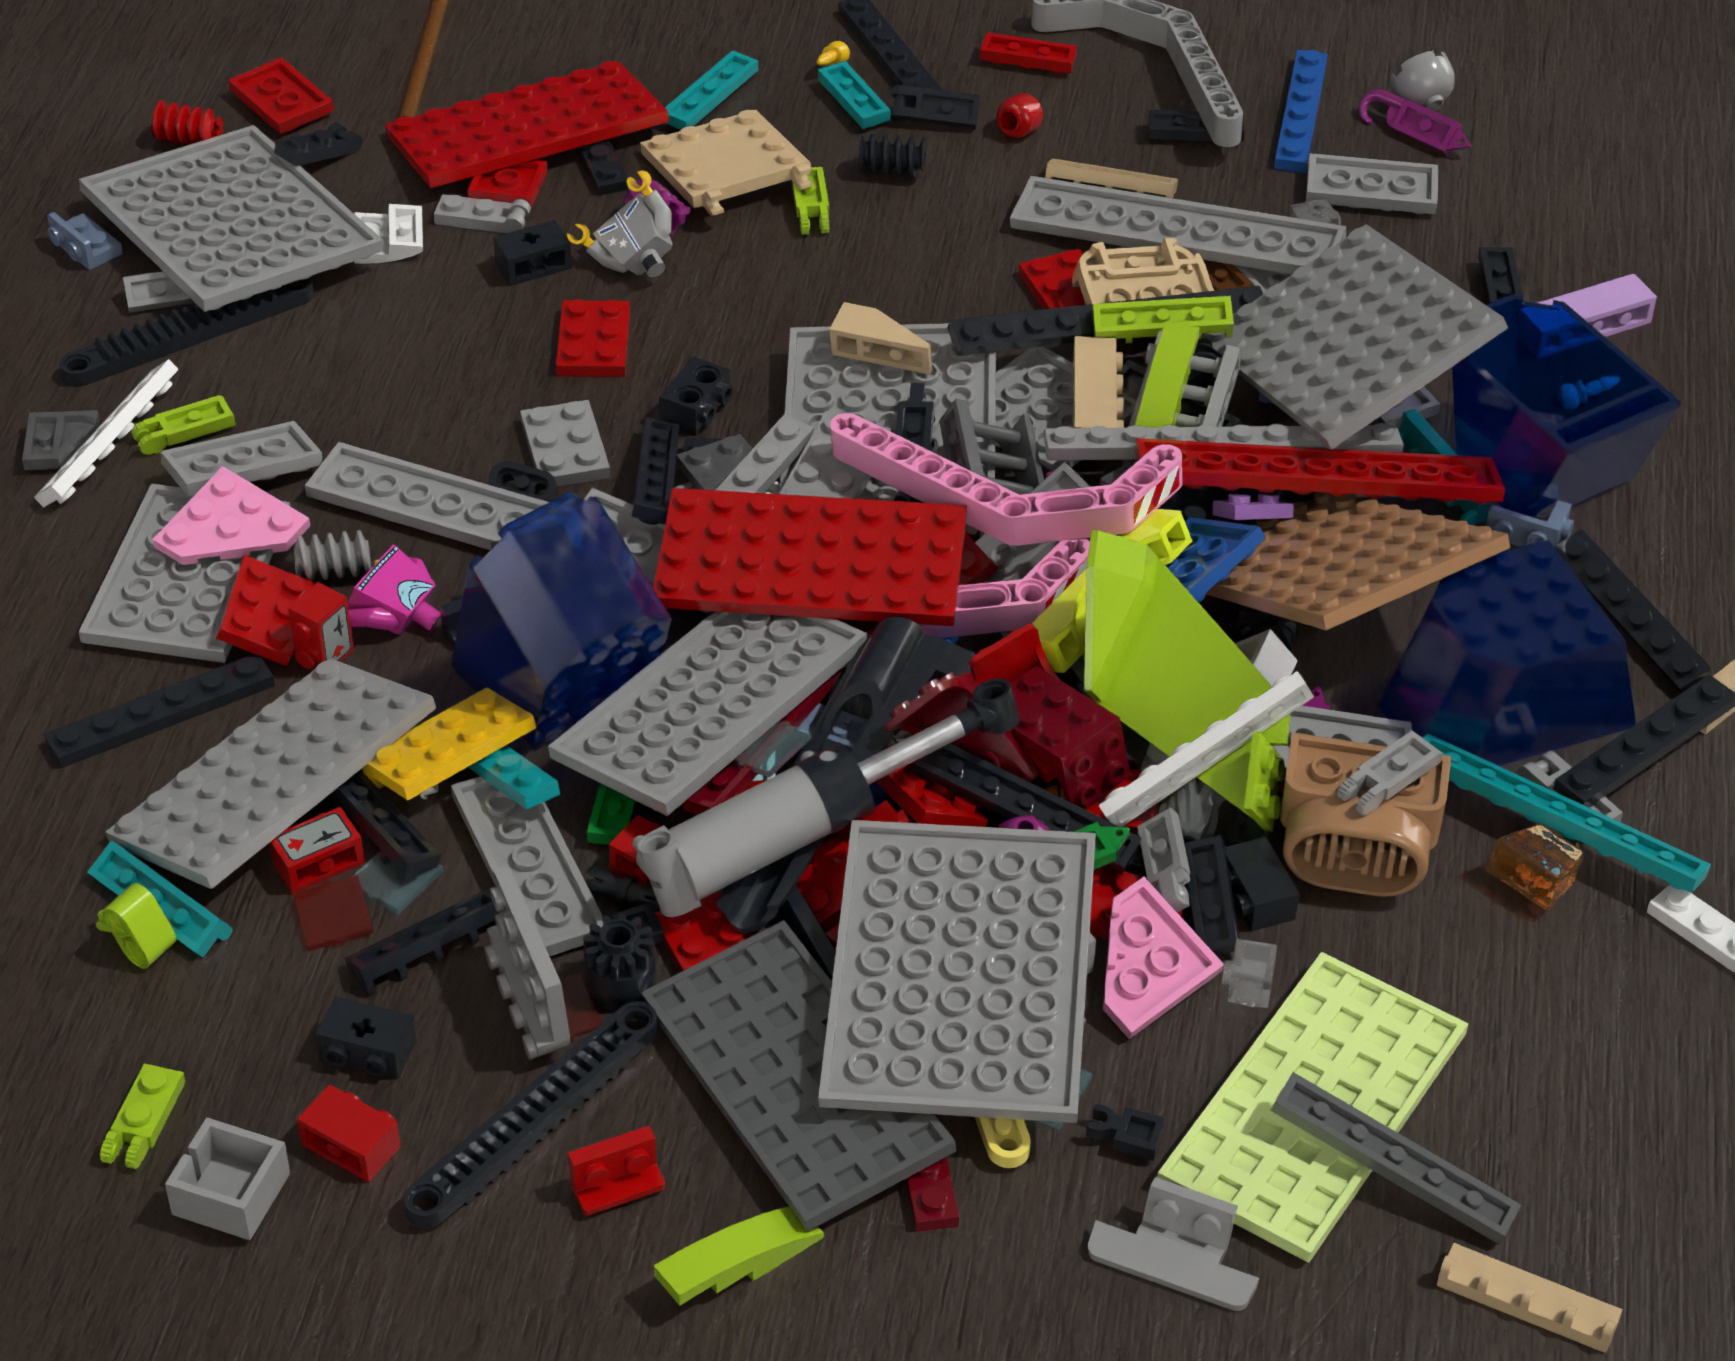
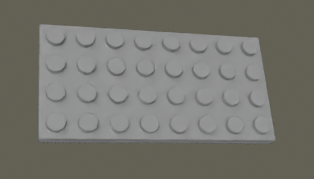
M714 611L548 746L550 758L668 816L855 656L859 647L868 639L867 633L836 619Z
M334 659L324 661L301 681L293 684L288 691L274 702L264 706L261 712L244 725L237 727L221 743L210 748L204 756L190 767L180 771L173 780L159 791L152 793L137 808L122 816L105 834L109 843L112 840L135 856L212 889L373 760L380 748L394 743L435 710L434 699L429 694Z

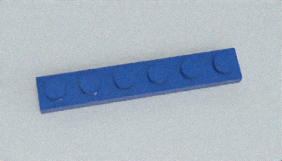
M1297 50L1274 169L1306 173L1327 65V53H1320L1315 50Z

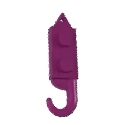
M1376 89L1365 94L1360 101L1359 115L1369 125L1373 121L1367 114V108L1372 102L1379 101L1389 106L1387 123L1393 130L1445 154H1448L1449 151L1472 148L1461 128L1463 126L1459 122L1406 98H1401L1386 90Z

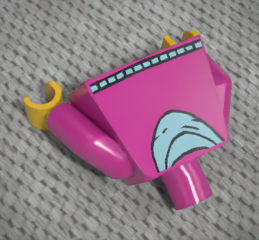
M393 544L380 560L374 561L375 565L354 587L348 601L351 628L369 627L388 630L394 634H402L414 620L431 632L441 619V613L428 604L436 585L421 559L406 556Z

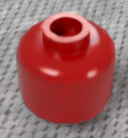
M1020 93L1004 100L996 112L998 127L1010 138L1018 139L1027 136L1038 129L1043 120L1041 104L1035 97L1025 93Z

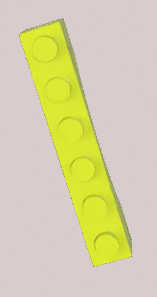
M1157 509L1134 530L1119 535L1120 537L1148 544L1165 565L1172 563L1192 542L1182 513L1178 510ZM1086 569L1032 623L1038 629L1043 651L1054 672L1065 673L1085 652Z

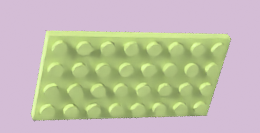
M1321 952L1159 1170L1157 1178L1237 1205L1238 1209L1234 1224L1309 1263L1373 1170L1270 1111L1293 1072L1399 1133L1466 1035L1468 1023Z

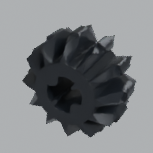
M1249 608L1248 611H1240L1237 617L1236 625L1233 628L1234 643L1271 629L1291 652L1297 637L1296 624H1294L1293 620Z

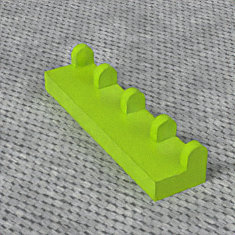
M1231 296L1098 303L1092 305L1094 337L1125 338V344L1133 343V338L1157 337L1158 332H1162L1165 321L1199 327V339H1202V334L1224 333L1225 338L1233 337L1234 321Z

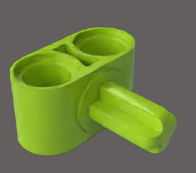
M132 883L105 909H102L97 914L99 920L96 922V927L100 931L111 932L127 958L142 969H147L177 940L172 926L152 893L137 883Z

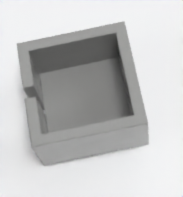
M206 1117L188 1146L190 1155L183 1154L165 1183L171 1213L174 1216L251 1240L290 1175L285 1142Z

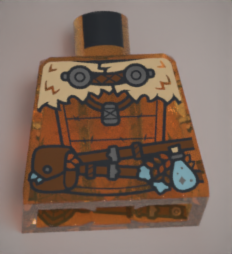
M1537 824L1500 837L1497 840L1486 871L1548 911L1572 886L1583 861L1584 853L1580 850L1577 840L1564 836L1560 837L1544 825Z

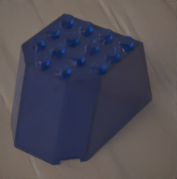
M1512 294L1486 305L1504 317L1508 329L1452 366L1456 454L1458 456L1492 457L1505 487L1503 502H1496L1504 509L1540 520L1551 515L1558 500L1574 505L1633 479L1679 409L1681 401L1565 302L1553 300L1552 305L1523 301L1524 295Z
M568 492L504 525L498 532L502 539L483 559L481 556L476 555L469 562L451 664L455 671L477 692L489 688L533 715L536 728L522 736L531 746L543 740L548 742L557 738L565 728L580 721L663 653L672 620L600 501L592 496L587 500L579 499L572 492Z
M1549 539L1500 552L1442 578L1388 684L1379 706L1387 719L1411 722L1412 731L1423 738L1428 733L1497 766L1624 731L1636 724L1625 639Z

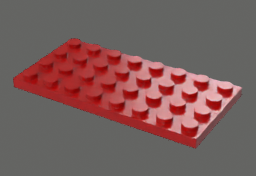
M608 61L602 63L599 67L588 70L578 69L570 75L559 78L548 77L543 82L533 85H519L511 91L489 93L484 98L474 101H460L448 108L430 109L422 115L400 117L395 122L385 124L387 137L426 184L433 188L669 122L668 110L619 61Z
M672 488L651 596L652 608L881 622L889 617H902L910 619L916 624L954 626L967 520V505Z

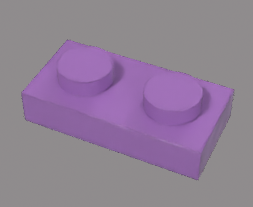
M1259 493L1257 500H1250V495L1229 494L1228 500L1213 501V515L1233 520L1293 518L1294 503L1279 501L1280 495L1271 493Z

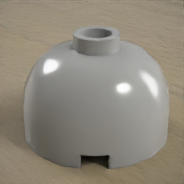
M1433 51L1418 54L1400 65L1402 71L1397 77L1394 72L1390 77V85L1395 95L1406 98L1432 111L1443 106L1444 101L1453 91L1455 83L1453 67L1444 52H1441V56H1435Z

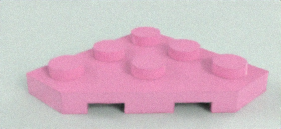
M222 466L153 538L154 548L182 565L198 563V559L220 556V560L239 558L244 555L250 556L252 551L272 549L273 553L288 551L296 542L297 537L305 533L310 527V520L307 516Z
M1142 877L1113 898L1110 915L1103 1010L1121 1031L1131 1039L1221 973L1224 967L1221 960L1145 877Z

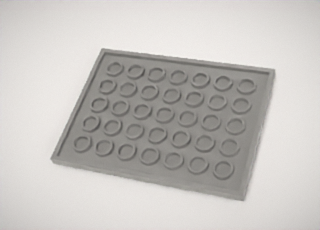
M254 125L79 179L80 191L203 311L216 310L223 305L248 299L255 294L270 289H278L282 285L300 279H308L312 275L329 269H337L344 264L359 259H367L371 255L384 251L383 239L300 165L295 166L274 154L275 143Z
M1365 224L1363 227L1353 230L1348 237L1335 246L1325 249L1319 257L1307 265L1297 268L1291 276L1281 283L1268 288L1265 294L1252 303L1243 305L1233 315V337L1225 338L1224 333L1205 334V336L1212 341L1216 357L1223 358L1227 345L1240 347V370L1238 375L1332 450L1508 329V326L1503 316Z
M949 323L902 325L930 344L932 371L929 375L832 355L830 327L790 328L785 414L814 427L815 430L825 411L836 414L852 413L874 424L892 428V433L895 434L898 402L909 401L911 383H925L926 401L934 402L931 452L947 459L939 420L955 398L968 401L971 417L975 422L996 426V352L957 356L947 329ZM976 436L977 445H979L980 449L996 452L995 440ZM802 452L781 474L780 491ZM982 464L985 476L995 478V467ZM871 476L859 499L894 501L897 492L900 490Z
M852 820L819 1087V1107L1077 1123L1096 833Z

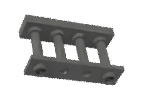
M955 398L939 420L947 460L1019 495L1031 493L1044 481L1030 415L1023 414L1012 429L975 422L971 417L968 401ZM976 436L1008 443L1010 455L980 449L979 445H977ZM982 464L1013 470L1017 483L986 477ZM966 524L965 533L975 535L978 529Z

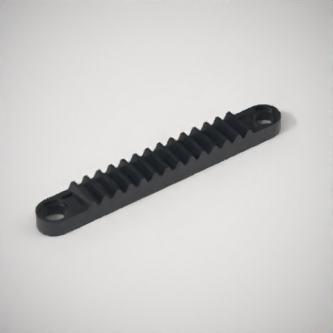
M312 277L282 285L278 289H270L255 294L248 299L223 305L216 310L203 311L197 304L194 308L187 304L184 305L181 313L173 309L170 317H166L162 313L156 322L149 318L146 320L145 326L141 327L138 323H135L131 331L124 327L118 336L110 332L107 340L103 341L100 337H97L93 345L71 352L60 360L63 381L73 387L85 386L302 306L314 298ZM294 287H304L301 290H289ZM76 367H86L84 370L70 371Z
M638 1001L630 1002L620 1007L423 1174L405 1191L403 1200L407 1220L418 1228H432L445 1221L465 1202L470 1205L477 1192L481 1194L485 1192L487 1183L490 1181L495 1183L501 1171L507 1173L514 1160L521 1161L527 1149L530 1152L534 1149L538 1139L544 1141L550 1129L557 1130L560 1121L563 1118L567 1121L574 1108L579 1111L586 1098L591 1100L594 1097L596 1089L600 1088L603 1090L609 1078L616 1079L621 1068L624 1070L628 1068L631 1059L657 1036L658 1022L655 1009L645 1002ZM635 1018L643 1019L648 1023L646 1027L639 1030H633L626 1026L628 1021ZM426 1197L433 1198L438 1202L435 1208L428 1211H420L414 1206L418 1200Z

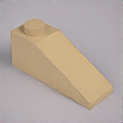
M843 303L829 329L832 355L930 375L932 363L931 348L928 342L876 308Z

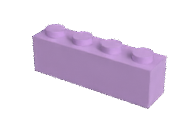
M1635 274L1627 275L1520 308L1516 335L1539 358L1651 323L1657 296Z

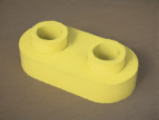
M975 1117L987 1154L993 1163L1004 1168H1014L1026 1162L1030 1154L1031 1139L1024 1120Z

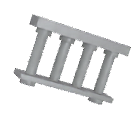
M1161 331L1158 332L1155 344L1150 343L1145 359L1148 367L1129 426H1135ZM1231 345L1226 346L1223 358L1217 357L1216 360L1198 356L1192 357L1190 369L1211 373L1216 378L1214 386L1209 385L1208 388L1186 384L1182 398L1204 402L1207 410L1205 415L1200 414L1199 417L1179 413L1176 422L1177 427H1199L1201 425L1222 427L1240 370V347ZM1132 459L1123 460V464L1130 466Z

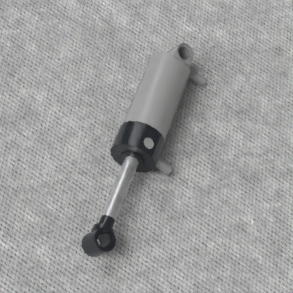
M991 679L982 682L973 690V699L967 701L966 709L859 763L856 762L852 754L840 742L816 754L812 751H806L802 754L800 762L777 776L669 830L662 826L645 836L635 837L632 846L637 851L636 862L650 879L661 913L668 917L686 914L701 906L700 899L826 835H832L850 826L852 820H861L873 814L875 805L869 784L977 729L982 733L987 732L989 734H1001L1012 730L1020 722V714L1012 686L1005 679Z

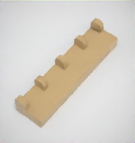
M1054 158L1047 163L1045 178L1048 179L1056 177L1074 180L1073 183L1079 184L1087 182L1105 185V188L1111 189L1117 187L1135 190L1137 193L1142 194L1148 192L1166 195L1167 198L1174 197L1178 184V179Z
M1453 1243L1448 1256L1444 1258L1437 1286L1604 1353L1608 1350L1623 1310L1456 1243Z

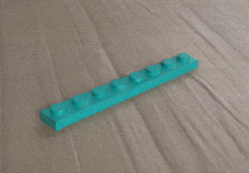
M1427 733L1423 737L1424 740L1441 751L1442 755L1451 756L1449 780L1461 789L1474 791L1489 798L1493 804L1506 806L1523 814L1526 819L1532 822L1542 823L1559 831L1566 838L1581 841L1595 848L1602 855L1613 856L1630 864L1632 868L1639 872L1656 876L1666 881L1675 889L1686 890L1692 893L1708 875L1710 863Z

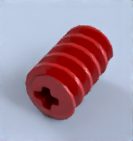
M160 100L156 104L151 120V132L154 138L162 142L181 143L184 146L223 135L224 129L222 117L219 116L215 119L212 109H207L203 114L200 107H195L191 112L190 106L184 104L179 110L177 103L172 102L167 107V103L164 100Z

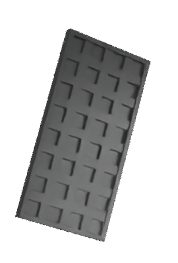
M783 920L648 988L641 994L643 1002L655 1009L659 1026L806 1231H809L956 1152V1143L935 1114L819 1107L818 1096L832 981Z

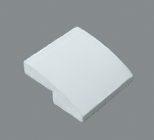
M389 204L388 214L355 212L359 219L383 239L384 251L371 255L367 259L356 260L354 263L391 262L414 256L423 251L422 206Z

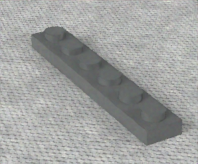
M1294 1072L1270 1110L1499 1245L1506 1236L1521 1207V1204Z

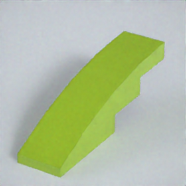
M1165 321L1148 375L1135 426H1176L1181 410V399L1190 375V363L1200 336L1199 327Z
M789 1206L731 1225L685 1247L655 1264L654 1276L680 1306L710 1287L718 1293L746 1275L752 1281L758 1279L824 1238V1232L818 1226L806 1231Z

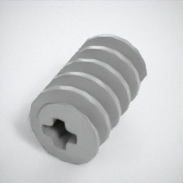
M357 530L354 541H350L346 531H343L338 543H336L331 533H327L324 544H321L317 534L312 535L310 545H306L302 535L297 537L294 546L296 575L301 577L304 571L309 581H314L317 570L320 571L324 580H328L332 569L335 570L339 579L344 577L347 567H349L353 577H358L361 566H364L367 573L371 569L369 541L365 540L361 530Z

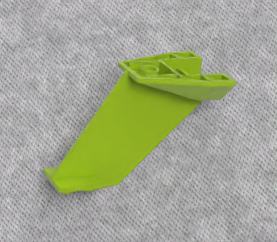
M1091 530L1086 568L1084 691L1096 703L1120 717L1121 722L1168 757H1171L1177 747L1184 743L1193 742L1202 736L1211 724L1227 719L1238 711L1242 703L1251 698H1258L1270 690L1272 685L1165 566L1148 544L1099 530ZM1291 713L1262 733L1253 732L1250 741L1196 776L1255 820L1264 831L1273 832L1274 819H1278L1280 816L1281 802L1280 797L1277 795L1278 781H1283L1285 762L1273 746H1287Z

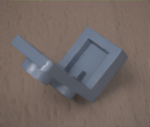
M1558 500L1547 522L1493 505L1489 510L1486 526L1491 527V530L1507 533L1510 544L1553 557L1552 548L1560 544L1561 540H1565L1571 535L1574 520L1569 519L1572 504Z

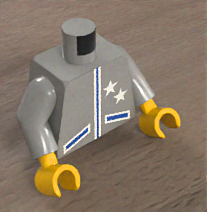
M638 171L637 173L643 181L642 186L637 185L632 177L627 178V185L632 191H641L643 195L638 193L593 233L596 237L595 240L590 238L589 229L582 224H575L583 231L582 239L576 240L570 233H567V237L573 244H583L586 246V252L606 268L621 273L630 270L636 275H642L646 271L649 277H656L665 270V264L661 257L671 250L673 245L669 236L671 233L672 212L658 191L651 189L650 174L646 171Z

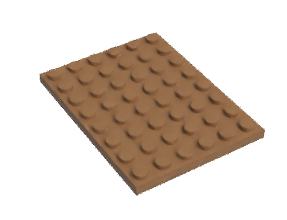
M1317 492L1314 494V499L1310 501L1294 502L1293 518L1256 519V523L1252 524V526H1259L1266 539L1255 548V552L1249 558L1239 562L1230 571V575L1225 580L1216 583L1205 594L1328 630L1510 548L1507 533L1491 530L1489 526H1473L1467 524V521L1445 519L1442 515L1431 516L1423 514L1421 510H1406L1400 508L1399 505L1378 503L1375 499L1364 500L1356 498L1354 494L1333 496L1327 492Z

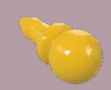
M842 41L831 42L823 49L822 54L819 55L817 64L820 66H830L847 61L850 56V50Z

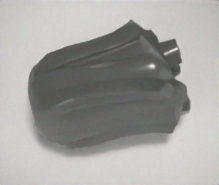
M1193 778L1161 800L1159 814L1170 807L1178 813L1184 843L1214 836L1217 828L1218 808L1226 799L1201 780L1197 783L1196 778Z

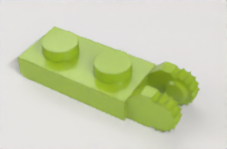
M811 167L812 172L807 177L812 182V187L799 190L791 180L797 218L799 217L801 235L809 234V218L817 216L820 217L819 227L821 233H829V201L823 167Z
M218 395L156 414L155 417L145 419L143 422L139 421L131 429V434L134 440L139 443L138 447L141 453L152 455L153 453H160L167 445L171 446L186 442L190 439L236 426L234 415L223 396Z
M143 1064L110 1128L111 1131H108L105 1141H103L100 1150L102 1162L112 1164L124 1142L130 1143V1147H128L126 1152L125 1165L128 1168H139L149 1148H153L185 1085L184 1072Z

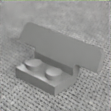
M1157 1177L1154 1178L1150 1185L1143 1220L1136 1234L1095 1220L1088 1242V1254L1096 1262L1233 1311H1241L1248 1306L1259 1282L1258 1277L1221 1265L1229 1246L1238 1206Z

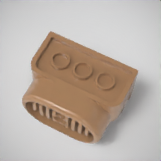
M1292 732L1280 810V821L1286 828L1283 856L1289 869L1297 877L1314 886L1372 896H1396L1417 887L1427 874L1430 850L1437 845L1447 800L1451 756L1442 755L1441 763L1385 801L1383 799L1376 810L1363 816L1355 810V806L1361 796L1367 793L1370 788L1365 785L1357 796L1345 802L1337 796L1338 788L1346 778L1348 779L1349 776L1358 771L1359 766L1387 747Z

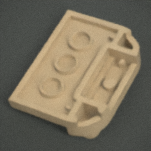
M1164 238L1160 246L1105 249L1103 242L1092 244L1090 250L1086 251L1079 259L1072 276L1073 287H1080L1086 305L1214 291L1201 255L1196 253L1194 256L1187 249L1176 245L1177 239Z

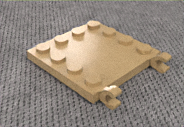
M744 110L735 116L716 118L707 124L696 127L688 126L679 132L668 135H656L651 140L640 142L642 155L693 208L704 206L710 216L724 213L723 207L719 204L720 200L788 180H792L799 190L813 186L807 177L812 172L811 162L757 110Z

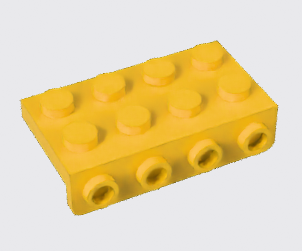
M485 688L407 731L391 745L380 748L376 753V757L362 769L364 774L379 789L387 786L406 800H410L536 728L535 720L531 713L491 689Z

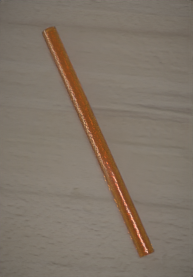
M433 0L399 118L414 117L417 114L449 0Z

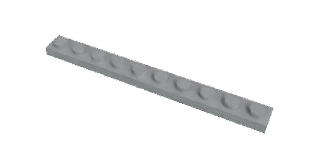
M1379 423L1365 426L1333 449L1402 453L1404 444L1397 425ZM1280 424L1270 426L1235 425L1234 427H1213L1211 425L1177 427L1167 425L1164 427L1129 426L1127 428H1107L1104 426L1071 428L1061 426L1045 428L1044 430L1047 460L1136 459V438L1330 449L1303 426H1283Z

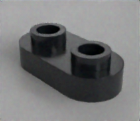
M511 461L498 463L491 469L488 476L491 486L546 502L554 503L559 494L558 485L551 473ZM514 481L511 486H504L506 482ZM540 490H547L542 495H536Z

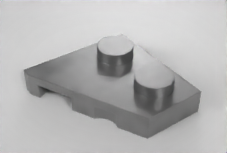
M98 410L29 413L22 457L24 470L60 469L99 425Z
M741 434L677 454V467L695 489L716 490L753 448Z

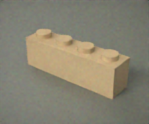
M1075 336L1073 353V428H1092L1095 426L1124 428V420H1117V418H1123L1124 398L1117 397V395L1122 396L1123 375L1117 374L1122 373L1123 352H1116V338Z

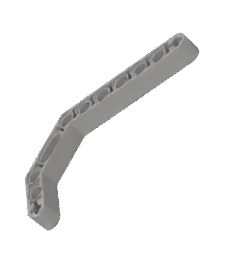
M1032 0L1031 27L1036 31L1054 32L1103 27L1166 48L1212 141L1222 147H1233L1241 142L1243 110L1194 16L1190 12L1154 0Z

